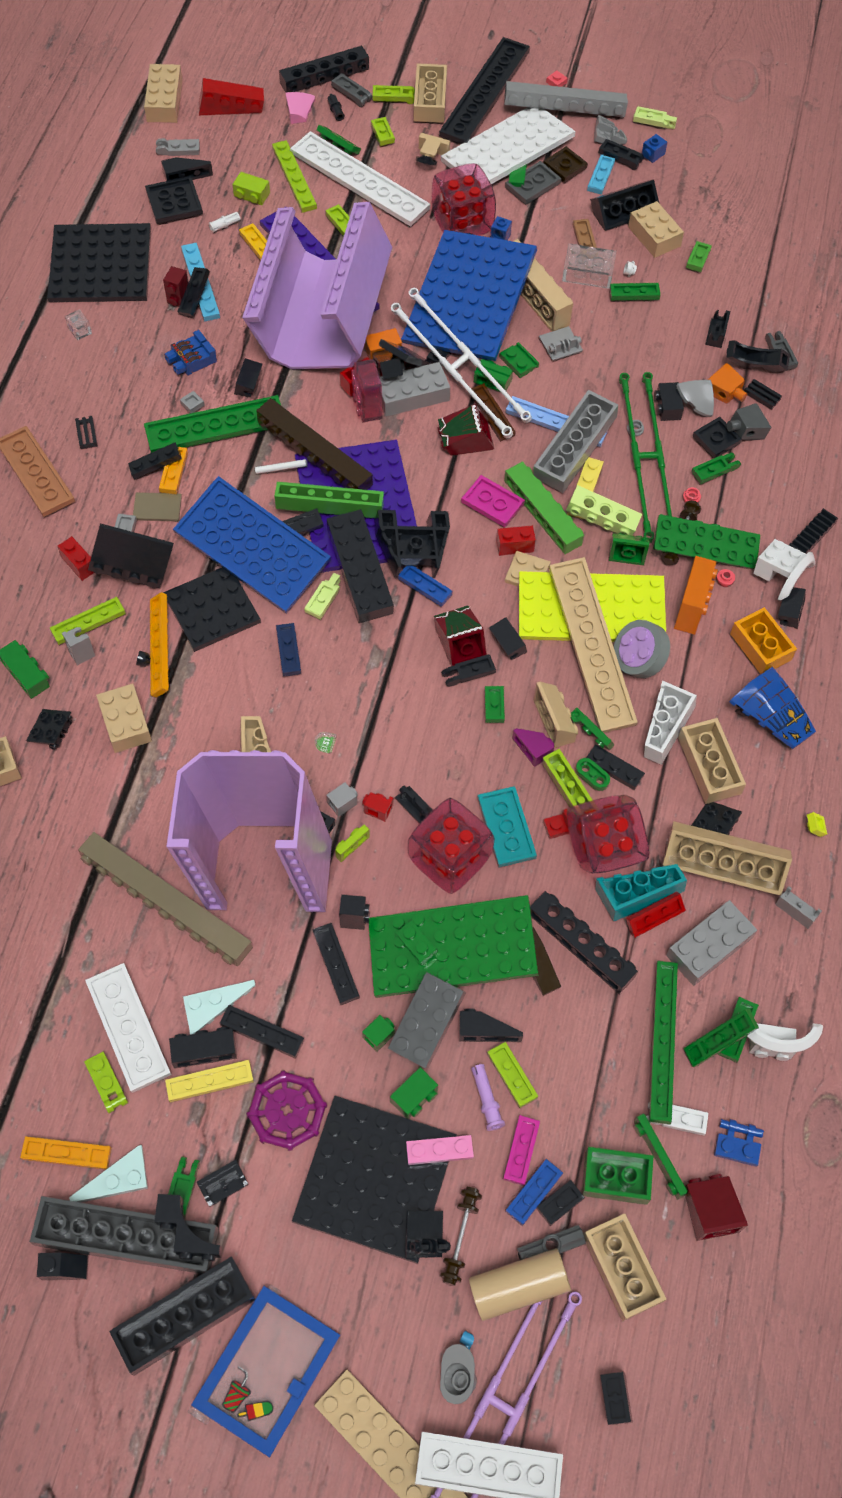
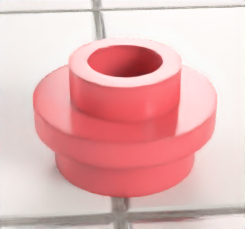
M690 487L684 492L683 499L685 502L692 500L699 502L701 494L697 488Z
M723 569L718 572L717 581L721 586L728 587L734 583L735 574L728 569Z

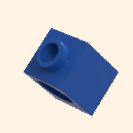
M497 216L491 226L490 238L508 241L511 236L512 221Z

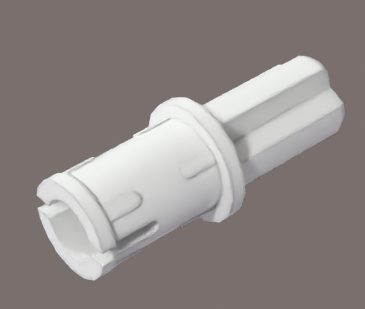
M238 212L225 217L221 216L218 220L209 222L210 230L214 233L222 228H228L229 225L240 221V216Z

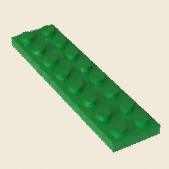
M275 395L144 423L150 451L152 453L176 442L178 447L184 448L268 430L265 426L262 427L258 423L256 410L270 398L281 405L279 397Z

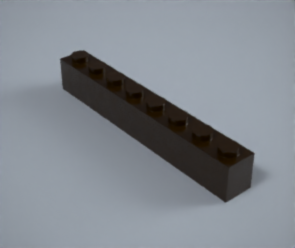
M272 398L256 410L257 421L262 427L265 426L274 436L281 438L286 445L294 448L299 455H303L311 464L319 467L324 474L331 476L337 484H341L345 488L368 490L373 485L372 473Z

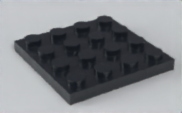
M223 567L163 592L167 594V603L194 652L261 623L259 615L238 578Z

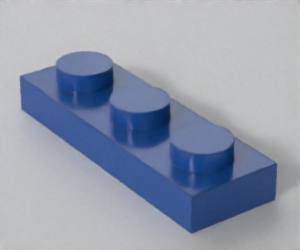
M407 565L398 575L400 581L441 607L452 596L453 591L413 565Z
M546 1159L505 1212L523 1226L563 1175V1172Z

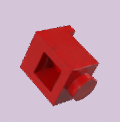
M372 792L369 795L366 794L362 802L365 814L386 822L394 806L393 797L390 796L389 799H386L384 795Z

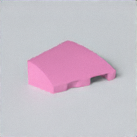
M300 92L286 93L291 124L307 121L308 114L312 109V103H315V96Z

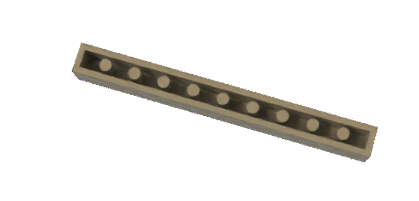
M95 832L78 849L81 855L80 859L85 864L95 866L96 871L102 876L108 875L116 886L125 887L127 893L132 897L136 898L138 896L143 900L142 903L149 909L155 908L163 919L168 920L169 918L172 920L176 928L189 932V936L196 942L202 941L210 952L214 954L217 952L222 955L221 958L227 964L231 965L233 963L238 967L253 948L251 941Z

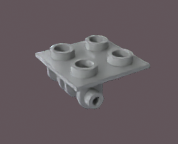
M569 326L539 336L552 361L583 351L579 344L582 342L581 337L574 336Z

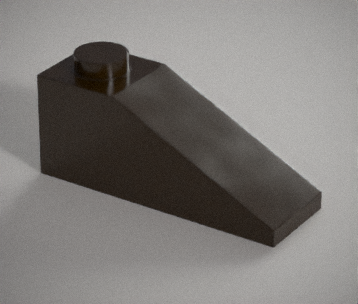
M533 927L539 976H533V979L541 994L545 996L561 988V984L544 944Z

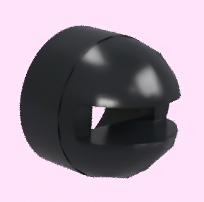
M139 651L136 665H149L150 655L144 651Z

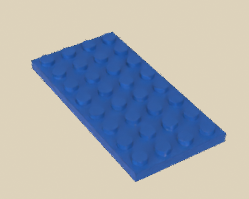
M219 476L173 528L177 535L286 614L331 560L330 555Z

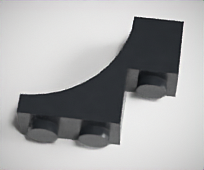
M735 340L729 341L726 352L727 358L743 369L762 367L770 373L788 371L790 354L785 350L755 348Z
M158 1194L154 1222L162 1230H173L176 1227L173 1252L179 1255V1259L192 1260L193 1256L202 1257L201 1260L215 1261V1258H221L222 1247L220 1245L211 1244L200 1239L189 1229L184 1217L183 1198L181 1195Z

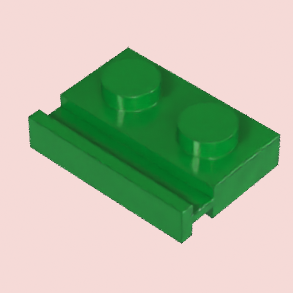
M519 342L499 354V358L519 378L532 372L534 368L539 367V362Z

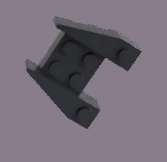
M396 510L377 511L374 519L375 535L394 577H398L401 565L431 566L432 578L436 577L450 529L448 511H431L426 521L427 527L397 526Z

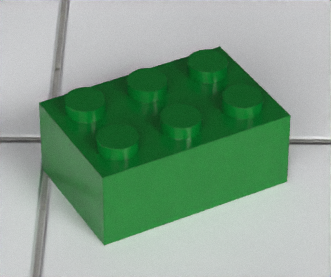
M588 1147L585 1152L582 1195L585 1197L647 1205L651 1201L654 1156Z

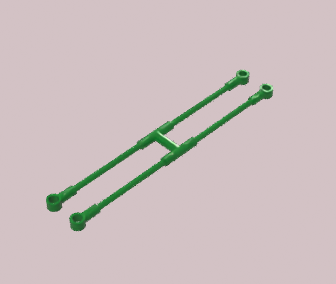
M645 372L642 382L645 384L646 393H648L656 452H639L629 400L628 382L630 376L627 373H621L619 383L622 384L623 394L625 395L632 440L633 462L637 473L644 518L643 537L648 538L647 536H650L649 542L651 543L654 539V533L651 531L647 515L640 459H657L658 468L661 472L667 515L672 516L665 475L662 443L659 439L652 396L653 375L650 372Z

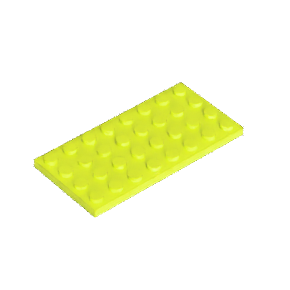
M519 571V636L521 639L571 641L550 572ZM590 573L612 642H615L619 632L627 624L635 620L650 621L666 631L664 576Z

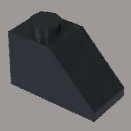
M38 1253L37 1277L42 1281L87 1279L89 1256L70 1253Z

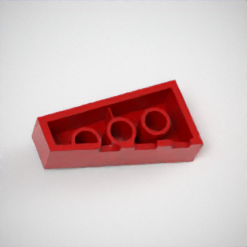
M203 78L199 98V116L262 113L264 88Z

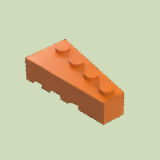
M695 556L674 629L696 634L701 615L705 616L708 605L705 603H709L712 594L708 591L712 592L715 583L712 579L715 580L718 569H715L717 561Z

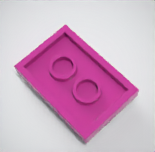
M480 475L461 498V503L499 525L506 527L524 505L525 500Z

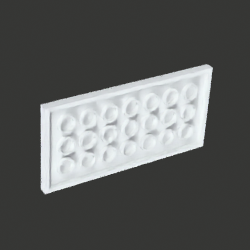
M527 107L473 137L468 143H463L441 155V162L461 177L472 176L474 181H480L482 189L572 139L575 137V131L545 109Z

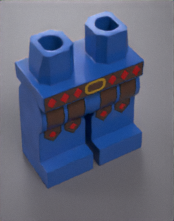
M200 330L193 332V336L186 340L171 344V350L164 353L168 364L176 361L172 365L177 375L185 372L188 376L192 372L217 362L216 350Z

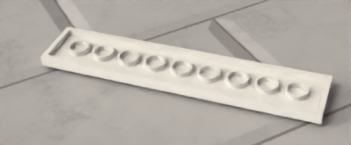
M311 131L290 148V151L297 158L410 227L430 209V203Z

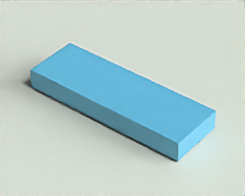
M600 155L587 191L602 195L615 164V158Z

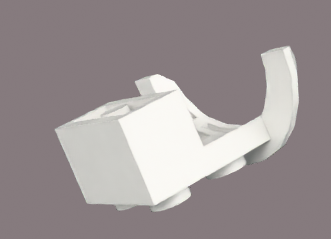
M774 539L758 557L753 574L767 581H770L776 573L787 577L788 579L778 597V600H782L790 595L803 571L807 567L815 566L813 552L805 554Z
M813 1023L810 1032L805 1037L796 1039V1029L758 1024L759 1029L747 1035L750 1039L749 1053L755 1054L756 1057L760 1058L772 1056L780 1061H788L797 1052L810 1048L818 1041L822 1034L823 1025Z

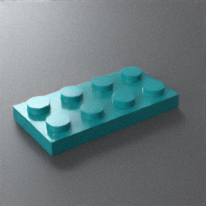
M515 786L479 794L477 799L498 867L537 859L536 850Z

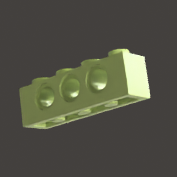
M577 485L566 509L572 515L582 517L590 523L602 526L606 530L631 536L636 531L642 516L637 511Z

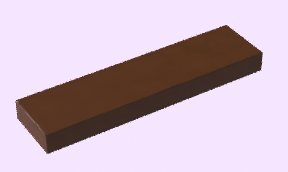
M483 383L471 388L497 418L506 426L511 427L513 431L512 437L515 436L516 431L485 384ZM472 397L499 441L508 439L503 436L502 431L494 423L495 421Z

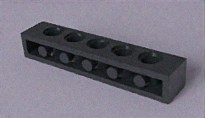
M361 45L279 70L280 84L285 93L297 92L332 81L341 73L349 76L369 70V56Z
M545 891L530 906L531 918L619 995L634 980L638 973L635 965L631 961L623 959L616 948L608 946L601 935L592 932L585 921L577 919L570 908L562 906L555 895ZM553 911L557 913L558 916L551 917L548 913ZM570 925L573 930L568 931L563 926ZM585 938L588 943L582 944L578 939ZM599 951L603 953L604 957L599 958L595 956L594 952ZM616 965L619 971H613L609 966Z

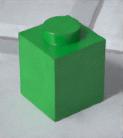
M379 1015L362 1031V1038L378 1052L395 1035V1025L387 1017L384 1019Z

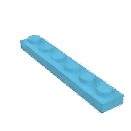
M197 243L181 246L191 277L194 267L205 268ZM209 279L198 303L204 322L220 318Z

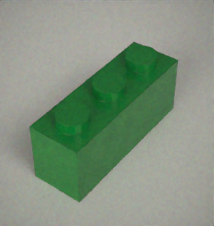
M14 640L0 649V661L29 698L32 699L50 687L47 681L49 676L44 670L40 671L38 668L39 664L34 657L30 658L27 655L29 652L23 644L19 645Z

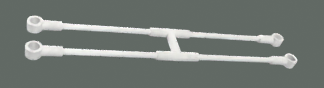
M411 288L409 290L411 299L416 300L421 307L427 310L457 343L459 349L464 354L453 364H450L411 323L408 316L402 311L399 303L391 305L393 314L398 315L403 322L409 325L435 354L445 369L457 382L462 384L495 421L494 423L502 431L503 436L511 438L513 435L511 427L506 426L492 413L465 383L456 369L469 359L507 398L524 423L531 421L532 416L530 412L525 411L519 403H516L481 365L479 359L463 342H460L430 309L426 301L420 296L418 289Z

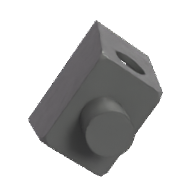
M757 403L737 409L731 420L727 422V430L735 431L742 440L765 439L772 428Z

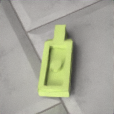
M638 106L633 121L675 129L677 117L669 116L664 111Z
M333 573L329 581L321 582L304 609L305 613L321 620L339 592L340 575Z

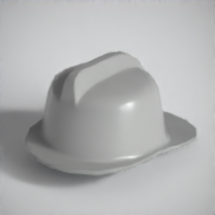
M455 1344L447 1348L442 1357L440 1390L447 1402L461 1404L475 1390L477 1378L475 1375L474 1357L471 1351L464 1345Z

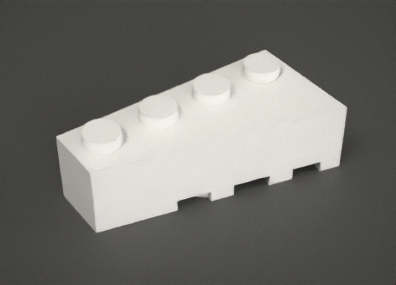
M662 681L645 743V758L662 765L678 738L681 728L685 726L694 711L697 695Z

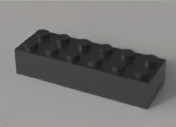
M362 510L326 518L327 530L358 624L393 614L394 604Z
M231 1256L109 1332L129 1373L135 1376L255 1301V1298Z

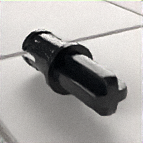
M331 93L327 97L330 110L334 113L335 119L341 121L345 117L341 109L342 105L338 102L336 95Z

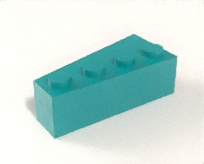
M678 864L652 868L651 871L641 872L640 870L628 875L617 874L611 878H596L595 890L612 920L617 921L675 892H684L687 879Z

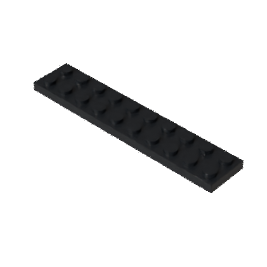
M503 37L440 129L439 136L460 144L468 143L504 91L506 81L511 80L529 53L530 46Z

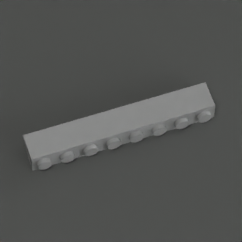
M506 81L504 94L505 105L625 117L628 105L627 94L510 81Z

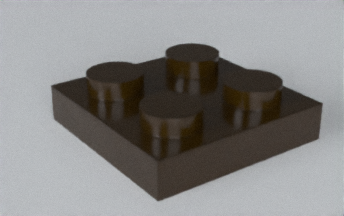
M567 146L544 160V164L564 182L585 170L588 165L585 160Z

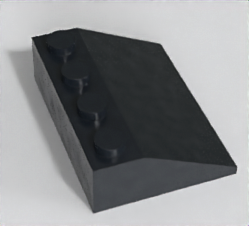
M100 523L88 570L96 574H105L116 579L121 578L132 583H140L151 588L160 589L174 543Z

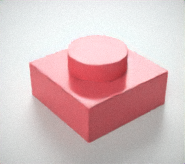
M555 71L546 79V83L562 87L568 81V78L559 71Z

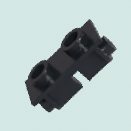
M404 785L400 788L399 791L401 793L395 799L420 825L435 814V811L410 786L406 787Z

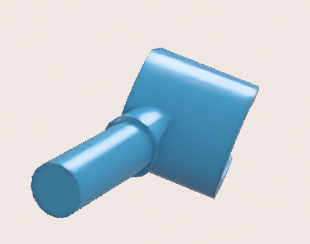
M464 1331L460 1343L470 1350L474 1342V1336Z

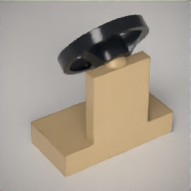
M421 133L419 136V149H421L420 154L422 156H416V161L428 165H437V161L432 158H435L436 154L443 155L450 151V140Z

